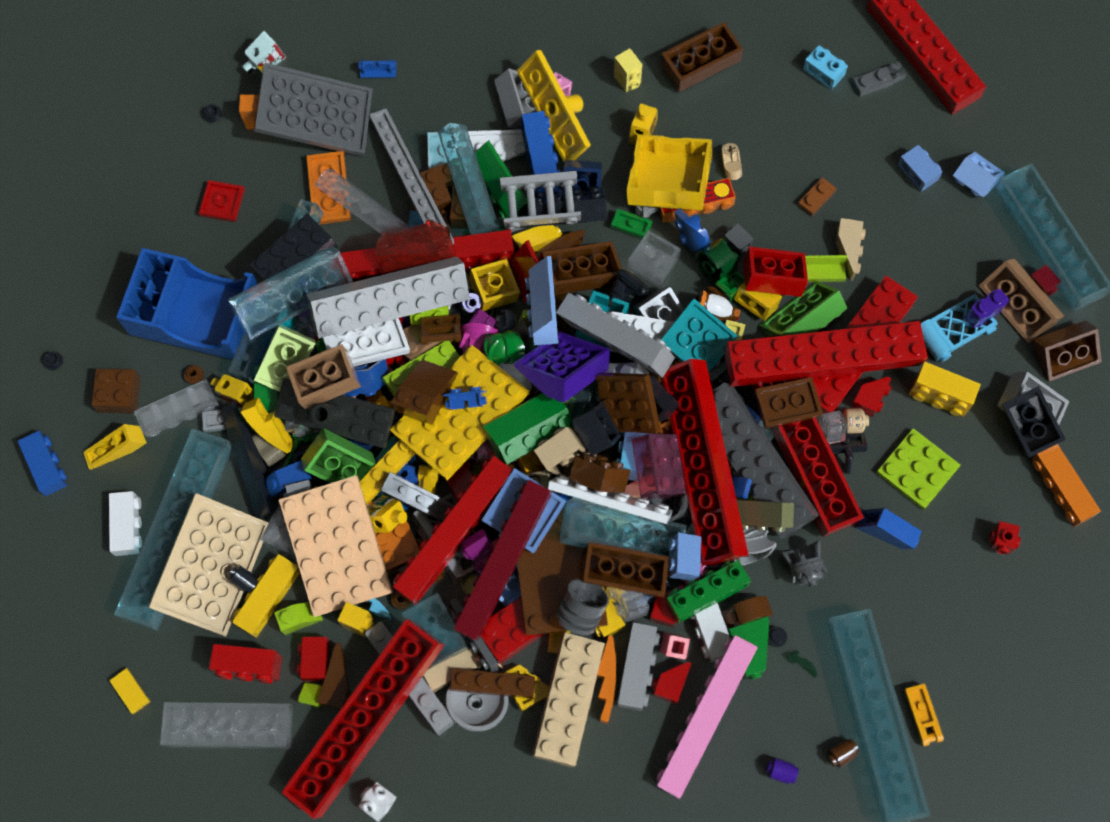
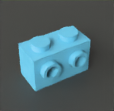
M819 45L805 60L803 70L832 90L845 76L848 66L843 60L836 58L829 50Z

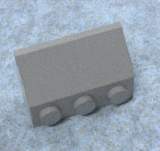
M507 69L494 81L508 127L521 130L522 114L537 112L517 71Z

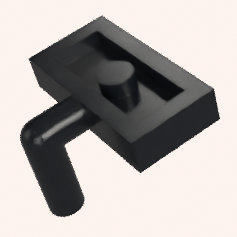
M864 432L825 435L833 454H845L844 472L846 474L852 473L853 453L867 452L868 449Z

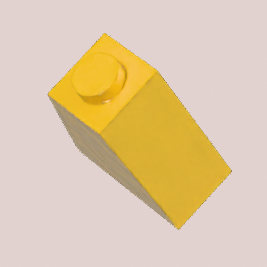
M548 225L537 226L512 236L514 253L516 255L524 242L529 240L536 254L547 244L561 237L562 232L558 226Z

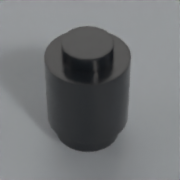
M240 564L237 566L233 565L226 574L228 576L227 581L242 592L250 593L258 582L255 575Z

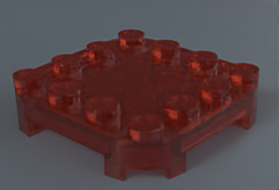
M426 220L425 224L391 233L388 230L382 233V236L376 242L374 251L381 275L457 257L447 226L444 227L440 223L433 222V220Z

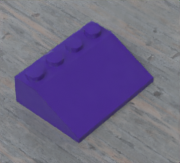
M559 332L557 333L558 344L538 346L514 362V367L547 397L564 403L596 380L595 375L609 370L610 349Z

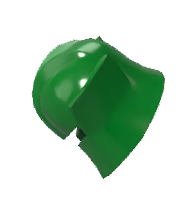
M506 330L495 334L487 333L484 341L485 355L489 361H493L497 365H502L503 363L514 365V362L525 355L524 342L519 333L514 330Z

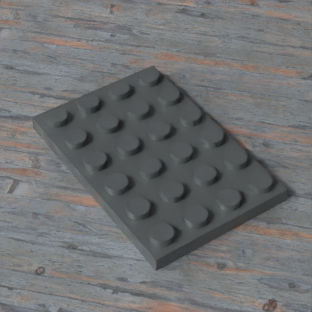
M264 63L254 132L364 156L373 89Z

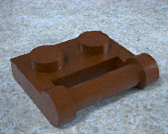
M459 314L421 317L422 345H428L429 342L452 340L462 342Z

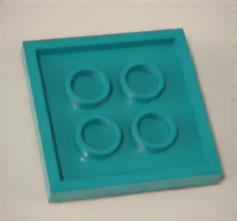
M693 299L660 340L666 343L665 345L671 349L670 353L680 362L689 359L706 360L708 373H710L724 355V348L727 343L735 341L738 335L697 300Z

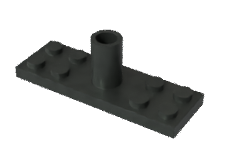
M283 378L274 417L319 430L325 428L339 436L386 448L395 409L342 394L305 410L298 403L291 380Z

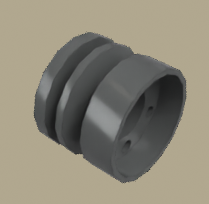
M582 579L573 580L569 583L563 599L556 610V618L571 633L578 635L592 634L596 630L601 616L609 604V597L606 591L599 585L583 583Z

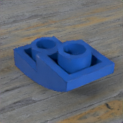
M731 476L736 498L747 500L752 480Z

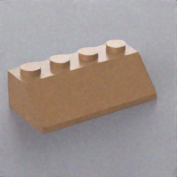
M1015 258L1006 260L979 285L987 296L992 291L1001 289L1009 298V302L1001 312L1027 343L1038 338L1064 317L1061 311Z

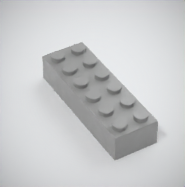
M568 293L556 312L571 327L633 362L639 363L662 378L675 359L670 353L671 349L665 345V342L659 338L653 339L649 337L650 334L640 328L636 330L631 323L626 320L620 321L610 311H607V313L602 311V308L593 302L589 304L579 294L574 296Z

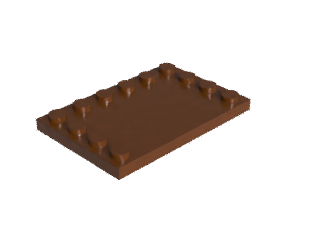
M591 505L563 508L536 552L532 553L525 548L517 563L526 636L568 631L558 622L556 610L563 599L569 583L576 579H582L581 566L584 548L588 542L596 543ZM606 610L601 616L597 627L608 626Z

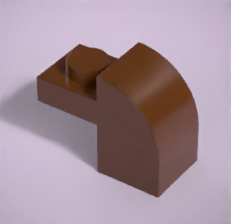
M760 596L734 604L733 607L722 611V615L729 630L767 616H773V612L767 597Z

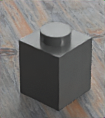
M739 224L729 227L724 232V240L732 252L737 253L739 257L748 250L749 246L752 247L754 238Z

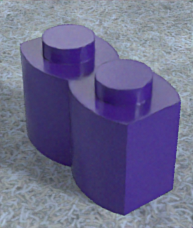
M1001 289L994 290L985 299L974 303L964 318L972 328H978L989 318L997 316L1009 302V298Z

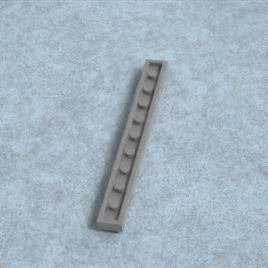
M383 109L369 114L435 249L439 250L454 244L453 237L388 110Z

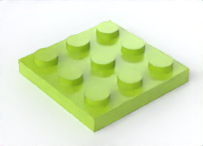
M913 428L876 474L922 510H925L961 465Z

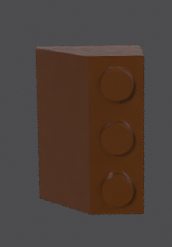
M1086 320L1033 339L1035 357L1049 382L1102 362L1098 328Z

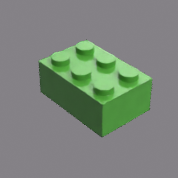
M325 428L321 430L301 458L304 471L329 483L358 475L360 482L376 465L372 452Z

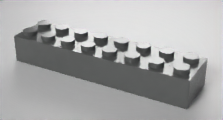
M723 383L713 390L727 458L740 477L752 480L749 491L755 501L794 503L793 528H785V532H776L780 538L789 537L818 517V512L735 388L730 387L729 383Z

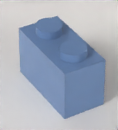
M919 145L902 155L898 163L900 169L921 192L937 182L942 174L940 166L934 163L927 151Z
M684 533L675 534L668 541V550L670 551L668 563L669 577L692 581L700 576L701 536Z

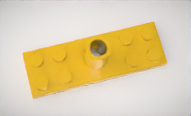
M537 50L517 70V73L537 112L544 111L545 117H549V134L553 135L554 144L565 164V160H576L591 146L574 114L582 111L583 100L578 94L564 95L542 50Z

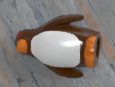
M708 287L707 289L711 293L705 291L697 293L694 299L721 322L727 320L737 322L739 320L741 310L734 307L719 289Z

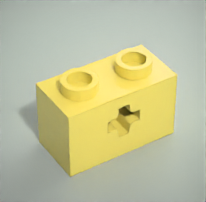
M629 48L615 57L614 77L626 92L630 89H636L641 84L642 63Z

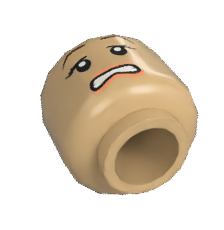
M848 408L843 410L842 414H839V427L846 434L863 433L865 426H869V416L865 415L861 408Z

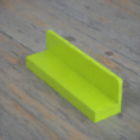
M847 255L805 256L808 282H845Z

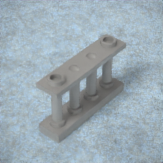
M577 171L500 178L501 191L507 192L510 218L504 219L505 228L519 229L520 226L560 222L575 224L577 221H581V211L574 212L572 186L577 184ZM562 185L565 189L567 213L555 214L553 188ZM543 187L546 191L548 215L536 216L534 190ZM518 189L526 191L529 216L517 217L515 192Z

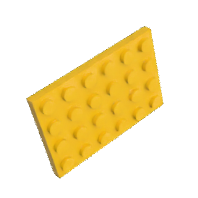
M473 345L449 368L458 372L450 390L461 389V392H469V388L481 387V390H487V393H483V397L486 396L487 404L483 405V407L468 408L467 400L465 401V408L450 410V408H446V401L449 400V397H446L433 425L404 415L390 430L392 434L446 480L487 439L482 426L514 409L530 394L527 388L493 361H489L487 356Z

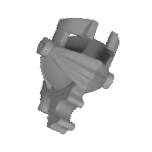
M751 526V529H743L749 556L737 560L743 566L769 556L776 548V543L767 538L769 531L755 530V526Z

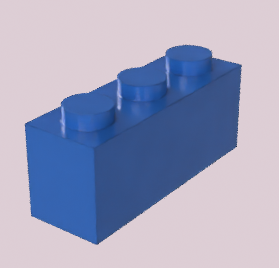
M39 430L18 440L38 490L43 495L48 496L67 486L65 481L67 475L63 468H60L58 465L60 459L55 451L52 452L50 446L53 443L48 435H44Z

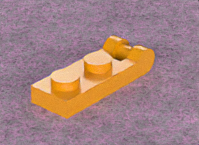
M921 684L904 689L921 745L924 747L933 741L937 743L943 741V735L926 685ZM931 727L933 733L927 734L925 728Z

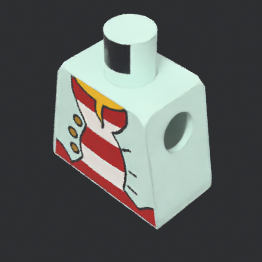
M263 31L246 49L245 54L250 60L242 67L249 75L257 68L263 72L264 63L277 65L286 56L273 39Z

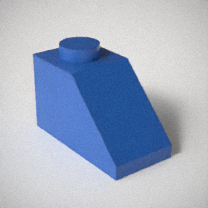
M301 460L274 471L265 481L271 497H276L287 492L286 485L309 480L311 476L310 473L304 471Z

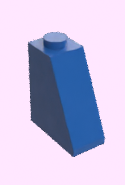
M886 508L862 510L864 518L855 526L858 530L903 550L915 549L922 532Z

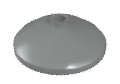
M450 684L446 695V707L452 720L460 727L469 731H486L495 727L505 716L508 708V696L450 691ZM473 703H478V704H479V707H478V708H474V707L472 706V704H473Z

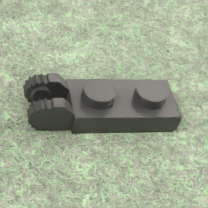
M897 62L888 67L886 66L855 77L852 82L859 95L863 96L903 80L906 77V73L902 71L891 76L890 73L896 72L901 68V64Z

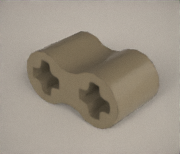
M257 432L252 435V439L261 457L269 467L286 456L283 451L267 442Z

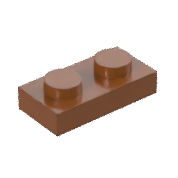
M822 177L798 202V206L810 216H813L836 192L837 188Z

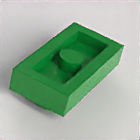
M617 209L611 223V228L646 240L653 221Z

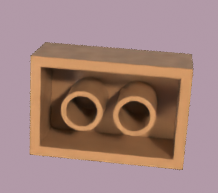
M343 344L286 367L298 403L305 410L361 387L349 352Z

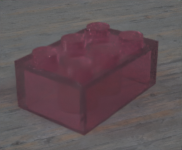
M646 434L631 439L641 499H669L685 494V482L677 435Z

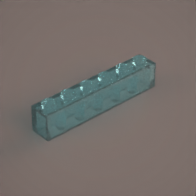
M449 123L438 131V135L470 234L492 232L499 225L466 125Z

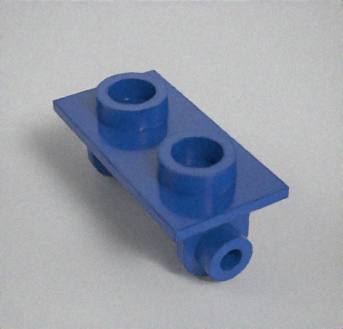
M392 59L389 61L362 60L359 62L360 78H396L397 61H392Z
M481 387L469 388V392L453 389L449 390V394H443L445 397H449V400L446 401V408H450V410L465 408V401L467 400L468 408L483 407V405L487 404L486 396L483 397V393H487V390H481Z

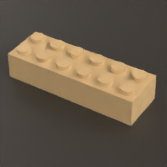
M564 633L561 636L532 757L571 768L576 766L605 643L569 633Z

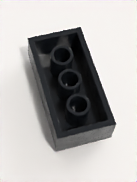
M591 186L584 190L572 188L574 212L581 211V221H577V223L607 220L606 197L603 188L599 186ZM560 189L553 190L555 214L567 213L565 191ZM535 191L536 216L548 215L546 193ZM566 222L550 223V224H539V225H531V226H532V227H537V226L559 225V224H566Z
M307 213L257 257L250 266L281 298L338 246L332 237Z

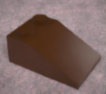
M421 360L399 386L391 404L397 413L433 425L446 399L443 394L449 393L458 372Z

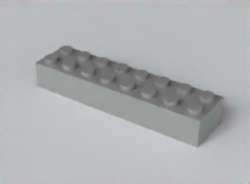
M458 257L306 294L313 328L318 338L470 300L464 263Z

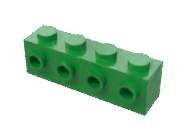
M739 560L735 562L728 561L721 566L722 569L716 572L711 570L704 575L705 578L699 581L697 579L692 580L686 584V588L682 590L675 589L668 594L669 597H667L666 604L678 624L750 585L751 580Z

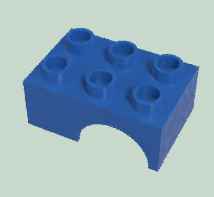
M142 248L116 318L129 335L238 361L262 291L254 275L245 272L242 279L223 278L197 268L184 257Z

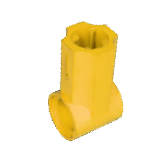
M419 465V487L435 495L440 474L430 465Z

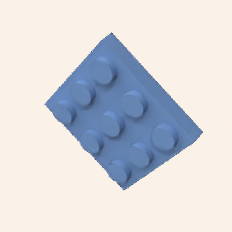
M514 468L482 521L502 533L503 531L500 530L505 519L509 520L512 514L510 512L511 506L515 500H519L521 496L519 491L523 483H528L529 480L537 484L539 483ZM552 493L525 547L532 553L536 552L567 501Z

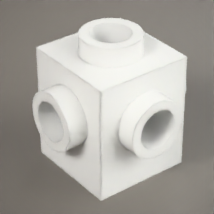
M376 782L371 788L367 787L360 796L362 801L358 807L379 822L390 810L397 797Z

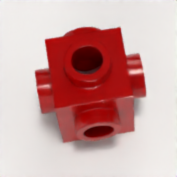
M999 521L995 525L994 530H991L989 536L990 548L1004 555L1018 549L1021 537H1018L1020 526Z

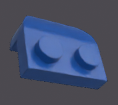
M681 208L674 211L676 218L674 223L679 230L678 238L683 245L685 244L692 251H698L710 243L707 230L701 229V219L697 214L689 217Z

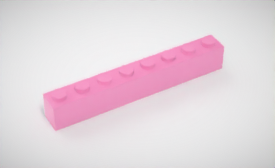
M736 635L733 639H728L724 647L727 650L724 658L721 656L718 658L714 666L717 668L714 676H709L705 684L708 687L704 695L700 693L695 703L698 706L695 714L691 712L686 720V724L689 726L685 732H680L676 743L679 744L676 751L671 750L666 759L669 762L666 770L661 769L656 779L659 781L658 787L681 798L758 648L757 646Z

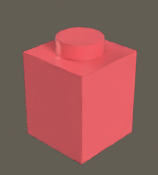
M664 632L660 652L666 656L686 660L690 639L682 635Z

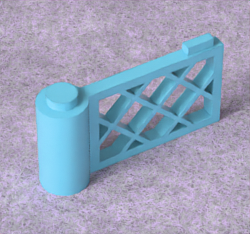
M976 294L934 318L921 323L925 346L936 361H946L952 356L950 353L984 333L989 335L997 330L996 326L998 323L993 317L988 319L990 323L988 326L982 325L974 328V334L964 333L965 326L972 327L965 321L964 317L969 311L967 309L968 303L971 301L976 303L980 300ZM953 312H962V320L952 318ZM937 321H948L947 329L941 328ZM951 322L961 324L960 332L950 330ZM950 334L959 336L957 344L953 345L950 341Z

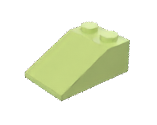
M278 324L254 381L280 392L283 378L290 379L286 367L309 358L314 348L315 340Z

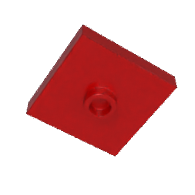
M208 180L199 215L236 222L245 192L244 186Z

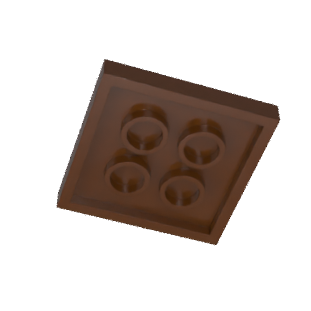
M598 373L595 375L600 400L603 401L619 432L657 434L661 431L649 374Z

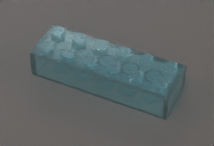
M331 246L228 299V302L243 332L251 340L308 310L309 305L306 294L353 283V280L340 252Z
M573 497L566 502L564 507L560 543L585 548L588 542L669 557V539L677 533L686 534V525L671 521L665 524Z

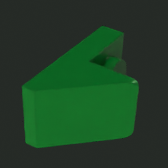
M736 271L717 281L716 288L722 291L731 303L736 296L738 288L745 282V277Z

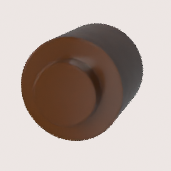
M844 739L828 750L829 755H827V759L832 766L841 768L855 759L860 751L852 739Z

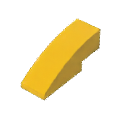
M259 397L246 402L241 413L251 427L276 448L285 453L291 452L294 442L280 418L274 417L275 411L268 413Z

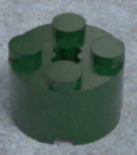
M723 238L712 241L695 254V260L700 262V266H698L700 272L710 282L716 281L717 283V281L733 274L738 269L737 262L740 261L739 256L731 251Z

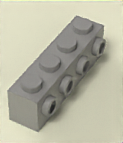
M633 622L617 707L642 711L643 706L647 707L649 694H645L646 687L651 686L653 674L649 673L650 665H655L657 655L653 653L654 645L658 646L660 634L656 633L657 627Z

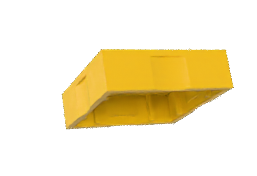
M638 134L634 152V164L630 171L627 186L628 205L703 210L712 158V139L669 138Z

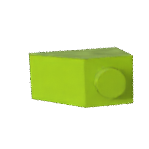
M309 602L294 604L274 612L280 630L284 635L323 620L322 615L313 616Z

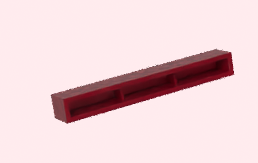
M531 480L528 483H523L519 491L521 494L519 500H515L511 506L510 512L512 514L509 520L505 519L500 530L503 532L500 538H496L491 546V549H493L491 556H487L482 564L484 570L481 576H476L472 584L474 586L472 593H468L464 599L463 605L465 607L462 613L458 612L453 623L456 624L454 629L475 641L479 640L553 491Z

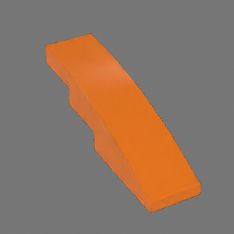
M610 635L597 674V678L604 680L598 700L606 702L600 722L607 725L613 705L616 683V655L613 636Z

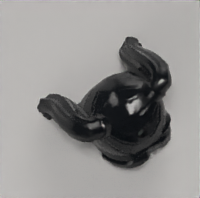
M624 269L617 270V278L609 291L611 299L616 298L625 302H631L632 299L629 297L631 293L636 294L642 299H646L653 294L648 289L647 284L642 282L633 273Z

